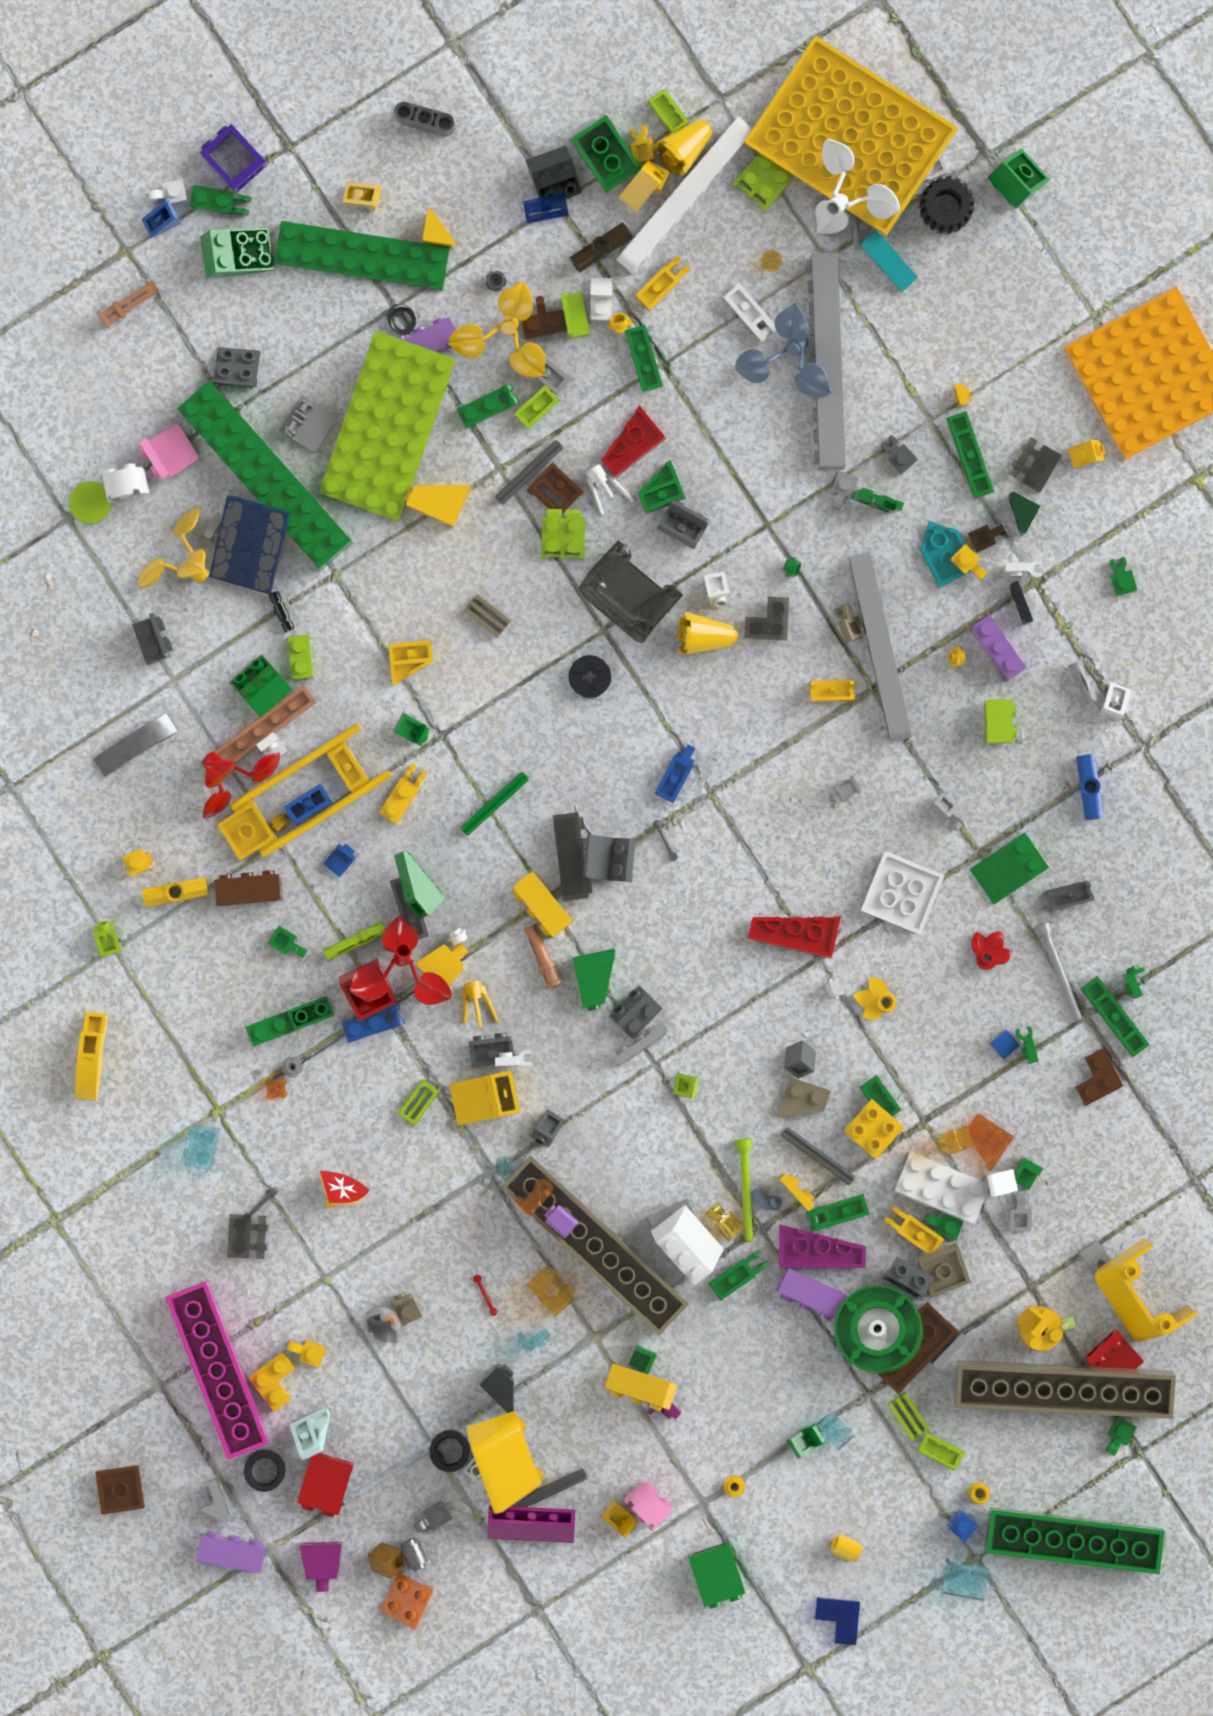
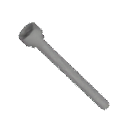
M1050 922L1034 927L1035 933L1044 941L1073 1019L1080 1021L1082 1019L1080 1010L1051 938L1052 926Z

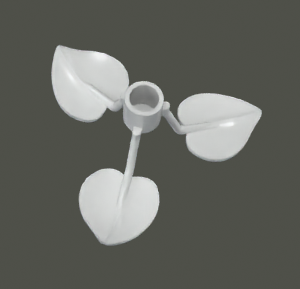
M831 139L825 140L822 149L824 165L831 174L841 173L834 192H832L833 197L830 200L821 201L816 207L817 234H833L842 231L849 222V216L844 210L864 200H868V211L879 219L889 218L899 211L900 206L896 195L888 187L881 184L871 185L867 190L868 196H863L851 202H848L846 195L839 194L838 191L845 177V171L851 170L854 166V155L846 145Z

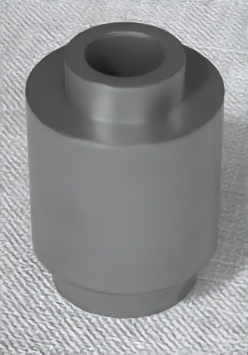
M414 1537L400 1544L401 1553L408 1570L413 1568L415 1572L426 1567L425 1562L428 1559L420 1541L417 1542Z

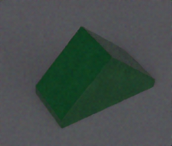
M1011 492L1008 494L1009 502L1019 534L1023 536L1029 529L1040 505L1015 492Z

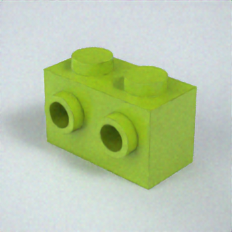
M1012 699L985 700V743H1013V738H1017L1016 725L1013 726L1012 717H1016V705L1012 704Z

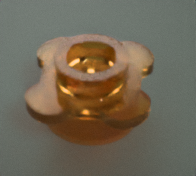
M285 1078L266 1080L265 1085L268 1090L266 1096L268 1099L273 1100L276 1097L284 1099L287 1097L288 1093L285 1090L287 1081Z

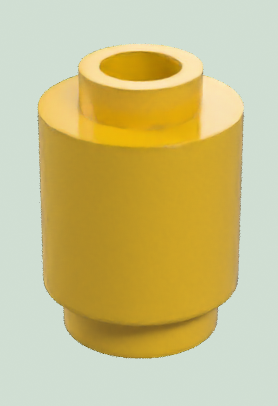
M839 1534L838 1537L834 1536L832 1538L829 1548L832 1549L831 1554L849 1562H857L863 1546L859 1545L858 1541Z

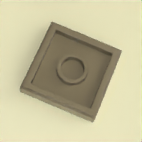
M957 1243L916 1257L920 1270L934 1277L928 1289L930 1298L971 1283Z

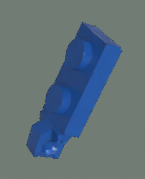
M688 744L683 754L677 752L676 756L674 755L654 794L674 803L693 768L695 760L691 759L695 747Z

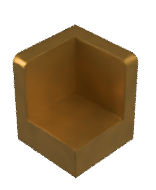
M381 1542L368 1554L372 1571L389 1579H392L405 1567L401 1550L384 1542Z

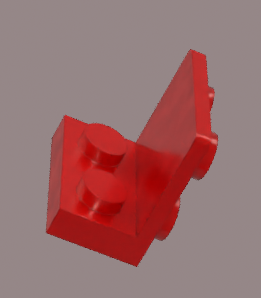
M1116 1329L1083 1357L1091 1367L1137 1369L1144 1362Z

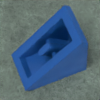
M169 199L163 201L142 218L151 238L181 224Z

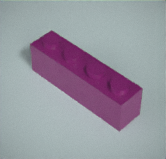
M489 1505L487 1539L574 1543L576 1510L511 1506L504 1512L495 1514L492 1505Z

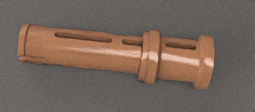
M151 280L119 303L114 301L111 307L103 312L99 311L97 314L105 327L109 329L112 323L120 318L124 319L127 312L143 303L155 293H158L159 290ZM146 292V294H144L143 296H141L140 298H138V299L135 300L134 302H132V303L130 302V301H132L133 299H135L136 297H138L139 295H141L142 293ZM113 312H115V314H114L113 316H111L110 318H107V316H109L110 314H112Z
M534 924L524 928L539 964L538 971L542 973L546 982V990L562 984L564 981L560 979L557 973L556 963L551 961L537 925Z

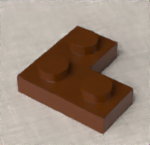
M1104 1048L1084 1057L1094 1077L1075 1086L1085 1106L1124 1086Z

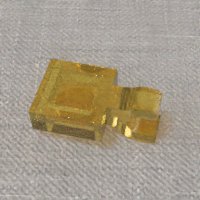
M718 1202L706 1211V1215L710 1219L717 1221L715 1227L727 1241H730L744 1229L731 1211L726 1213Z

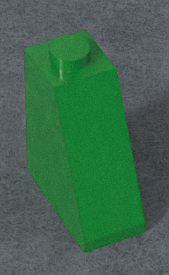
M615 948L573 957L583 1008L588 1007V1011L601 1009L600 1005L605 1003L616 953Z

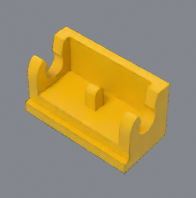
M649 160L619 195V198L635 212L639 210L662 182L660 179L663 177V174Z
M853 680L810 681V702H849L855 700Z

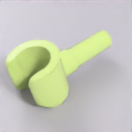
M1073 1316L1061 1319L1064 1331L1076 1329Z

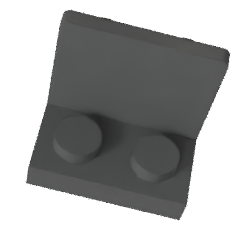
M154 613L149 614V619L132 624L146 665L171 657L170 651L173 650L167 636L164 637L162 632L166 630L162 618Z
M588 834L586 838L583 877L632 882L636 839Z

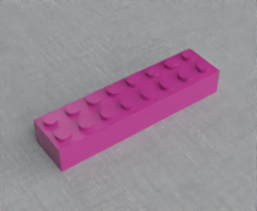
M204 1281L166 1296V1301L227 1459L229 1460L269 1444L270 1439L209 1281Z

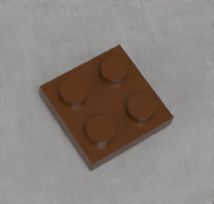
M139 1465L95 1471L101 1515L145 1508Z

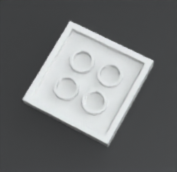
M884 851L860 911L921 935L945 875Z

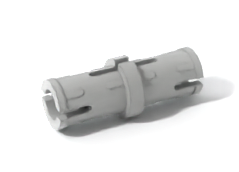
M1079 660L1068 666L1075 678L1076 688L1079 687L1085 705L1098 700L1090 683L1092 680L1090 677L1088 678L1081 663L1082 661Z

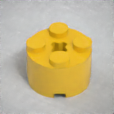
M1034 1306L1051 1322L1050 1325L1038 1338H1035L1018 1323V1334L1021 1340L1030 1348L1038 1351L1050 1350L1062 1339V1320L1053 1310L1043 1306Z

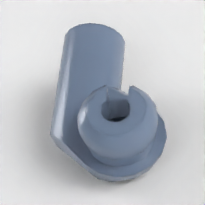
M761 1187L751 1192L762 1209L774 1211L782 1206V1199L780 1197L766 1196Z

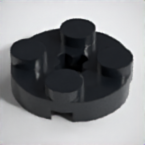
M582 656L573 662L569 670V684L575 693L581 697L588 699L597 698L607 690L611 683L610 668L603 659L597 656ZM587 671H592V674H596V678L592 680V683H588V680L584 679Z

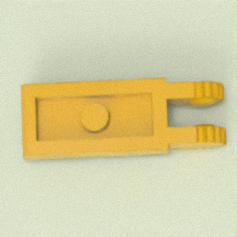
M676 256L667 266H664L635 295V298L649 312L690 271L691 268L687 265L676 276L671 272L680 263L681 258L679 256Z
M413 763L405 775L400 778L379 811L381 815L395 824L399 823L427 775V772L423 770L415 784L408 781L416 768V765Z
M895 1206L891 1208L893 1213L905 1219L901 1226L897 1225L891 1218L885 1217L883 1220L895 1228L897 1233L926 1253L937 1250L944 1241V1238L910 1214H905Z

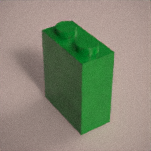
M729 1541L688 1555L704 1607L716 1608L722 1605V1601L730 1599V1602L742 1599V1595L746 1594Z

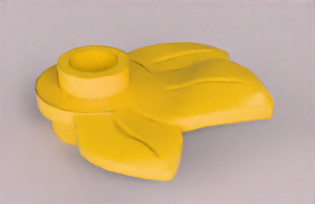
M875 977L869 978V989L861 990L854 995L856 1002L865 1008L862 1018L866 1020L879 1019L883 1013L892 1012L897 1004L895 996L888 992L887 984ZM885 998L890 1001L887 1007L882 1005V1000Z

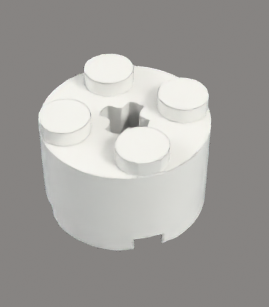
M126 464L122 466L123 469L121 470L107 469L103 471L102 478L108 503H117L116 499L123 500V502L134 501L150 494L143 466Z

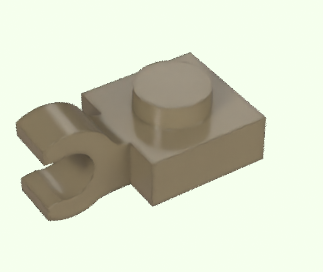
M849 603L841 605L842 608L834 609L835 616L842 620L839 622V626L846 643L866 636L859 617L853 616Z

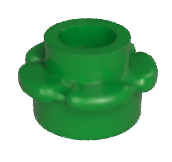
M793 557L791 560L787 559L783 567L785 576L795 578L801 568V562L796 560V557Z

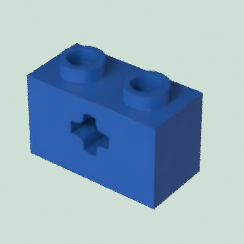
M319 784L285 805L284 808L294 824L298 826L333 804L324 787Z

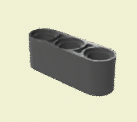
M400 102L394 108L396 121L401 125L440 136H450L455 130L454 119L448 113L409 102ZM402 109H407L410 112L409 116L405 118L400 117L398 113ZM422 115H428L430 121L428 123H421L419 118ZM447 120L451 123V126L448 129H442L439 126L440 123Z

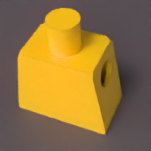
M462 943L457 944L452 950L444 944L415 964L424 973L433 972L438 974L450 987L465 968L460 959L469 951Z

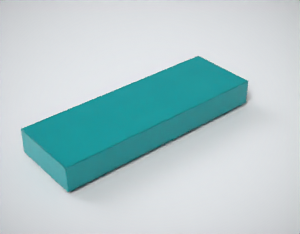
M877 230L870 233L859 244L901 292L918 278Z

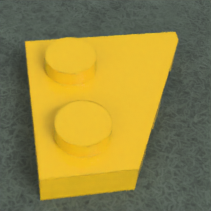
M431 640L388 644L392 685L398 684L433 662Z

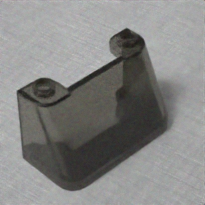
M617 540L587 573L578 589L588 602L633 640L643 643L681 600L683 594L674 585H665L663 588L658 586L630 562L632 557L630 548Z

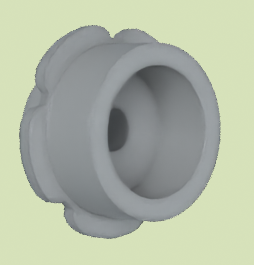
M288 1057L283 1061L282 1071L285 1075L295 1078L299 1073H302L303 1064H301V1060L298 1057Z

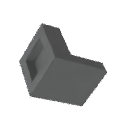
M803 1040L788 1046L785 1053L784 1068L797 1079L815 1071L816 1051Z

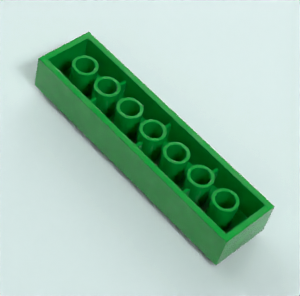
M989 1507L984 1550L989 1554L1160 1574L1165 1531L1157 1527Z

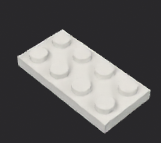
M910 1151L894 1192L974 1225L989 1189V1184Z

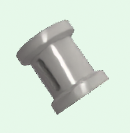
M850 776L848 781L839 786L837 784L834 785V789L842 803L856 792L858 794L861 793V789L853 776Z

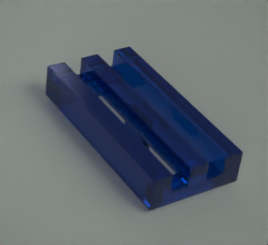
M565 193L548 196L547 198L523 201L527 223L569 216ZM562 207H563L562 210H556V211L547 212V211H550V210H552V209H557V208H562ZM541 211H542V212H546V213H541V214L530 215L531 213H536V212H541Z

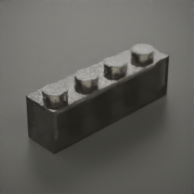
M578 812L553 815L563 902L588 899V894L592 893L591 881H587L586 877H583V851L586 849V838H581V830L585 829L583 817H579Z

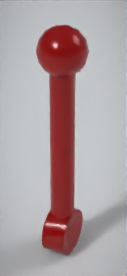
M477 1274L473 1277V1281L478 1284L490 1308V1315L496 1316L498 1310L493 1307L481 1282L482 1277Z

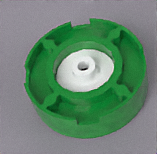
M866 1286L858 1289L844 1300L835 1318L836 1342L841 1353L854 1366L868 1373L887 1374L900 1370L915 1357L922 1343L923 1323L918 1309L905 1294L889 1286ZM882 1327L881 1332L876 1333V1328Z

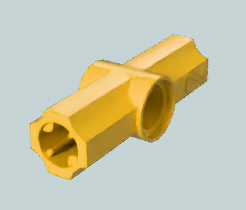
M206 877L145 888L142 889L145 907L147 908L209 896V887ZM175 886L181 889V895L178 898H173L170 894L171 889Z

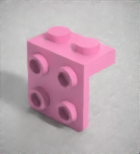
M174 424L149 441L145 438L139 442L142 446L139 449L145 460L150 459L153 464L150 469L156 478L161 477L164 482L199 460L198 454L178 424Z

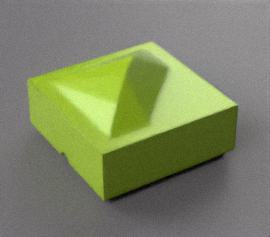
M677 1073L672 1094L695 1099L699 1078Z

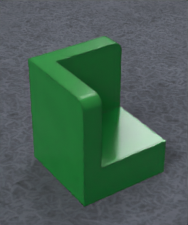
M1022 1157L1014 1172L1016 1184L1030 1190L1043 1168Z
M636 1345L628 1365L649 1374L657 1353Z

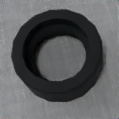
M445 1430L437 1434L432 1440L429 1448L430 1459L439 1470L455 1472L463 1468L468 1462L470 1444L462 1433L455 1430ZM447 1438L457 1440L463 1450L461 1458L453 1464L444 1463L437 1455L438 1445Z
M264 1449L255 1452L248 1458L244 1466L245 1480L256 1491H272L281 1484L285 1477V1463L281 1456L272 1450ZM261 1458H269L277 1465V1476L270 1483H260L253 1477L252 1467Z

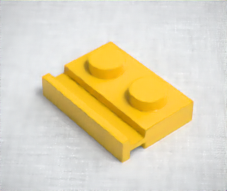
M784 1173L778 1178L808 1211L815 1206L812 1202L814 1197L806 1189L803 1192L797 1186L800 1182L792 1174L788 1176Z

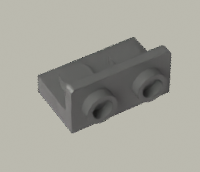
M896 1257L892 1266L883 1276V1279L920 1300L925 1297L934 1277Z

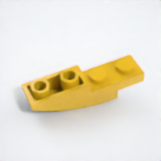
M85 1012L83 1031H80L77 1054L75 1099L97 1101L103 1066L102 1053L108 1021L107 1014Z

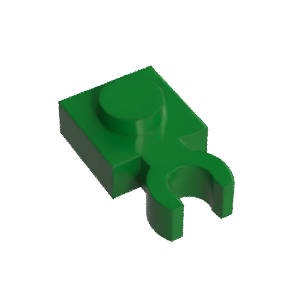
M1124 556L1121 557V566H1116L1113 559L1109 562L1111 569L1116 573L1110 576L1116 597L1137 591L1132 570L1125 571L1127 561Z

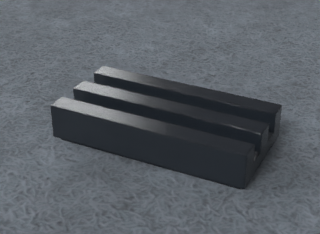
M1015 581L1009 585V589L1022 623L1027 625L1034 620L1019 581Z

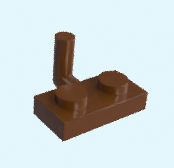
M537 296L536 307L538 314L531 315L528 319L522 321L525 340L567 332L563 309L546 313L544 298Z

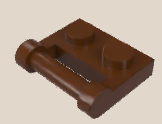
M553 462L526 490L530 495L533 494L548 509H562V515L584 493ZM542 483L563 502L560 508L539 489Z

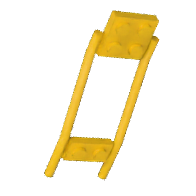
M358 722L230 803L235 813L217 824L240 861L257 850L260 851L263 858L267 857L392 777L387 769L372 780H369L352 751L345 743V740L362 730ZM327 753V756L352 793L277 839V836L252 799Z

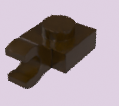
M1004 523L991 530L988 524L969 532L968 536L976 553H979L995 545L996 541L994 538L1006 533L1007 529Z

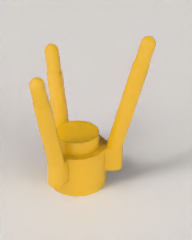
M481 981L465 983V990H462L463 1023H467L469 997V1001L473 1000L478 1028H482L478 999L482 998L481 994L494 1021L497 1023L499 1020L487 995L486 986H482Z

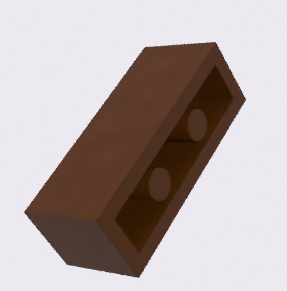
M275 870L262 871L260 876H254L253 872L241 873V877L232 878V874L219 875V879L214 880L216 906L283 900L280 874H275Z

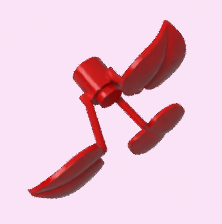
M216 752L207 754L202 761L206 769L204 783L207 788L218 786L219 792L209 797L204 806L202 817L204 819L213 817L229 805L232 797L229 791L224 792L221 783L233 769L248 777H253L252 781L254 783L262 782L268 779L276 770L280 761V753L268 754L259 759L254 765L252 772L236 766L232 760H222Z
M402 915L398 916L387 926L382 936L384 948L389 952H394L393 959L385 973L381 976L376 968L363 967L355 973L350 986L351 993L359 998L366 1000L381 998L386 994L389 987L383 979L388 976L392 967L395 964L399 967L409 964L413 977L418 983L414 987V995L419 1002L425 1005H436L452 998L449 985L438 974L426 972L422 975L421 980L418 978L413 964L414 960L411 959L412 950L418 944V935Z

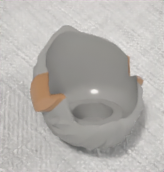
M378 1306L368 1310L366 1314L367 1332H373L374 1338L378 1341L398 1343L401 1323L397 1314L387 1307Z

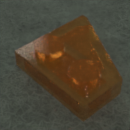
M979 1113L976 1114L966 1129L987 1169L992 1171L1014 1136Z

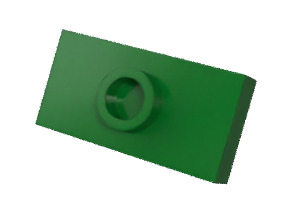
M877 1075L859 1087L868 1101L873 1099L892 1117L901 1111V1108Z

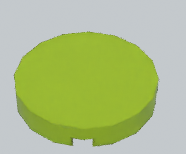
M82 482L74 488L69 499L70 511L82 523L90 525L100 523L111 512L112 503L107 502L105 488L98 482Z

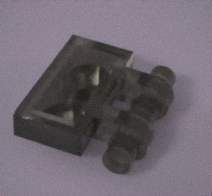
M1030 437L1027 444L1022 446L1019 458L1014 460L1011 465L1013 468L1009 475L1017 478L1020 472L1025 474L1021 483L1040 493L1062 455L1044 444L1040 451L1035 450L1034 447L1038 441ZM1032 456L1035 460L1031 467L1028 468L1024 464L1028 457Z
M229 1214L227 1258L249 1259L250 1250H256V1259H264L265 1251H267V1244H265L266 1231H268V1224H266L267 1216L258 1215V1224H251L252 1215ZM251 1230L257 1231V1243H250Z

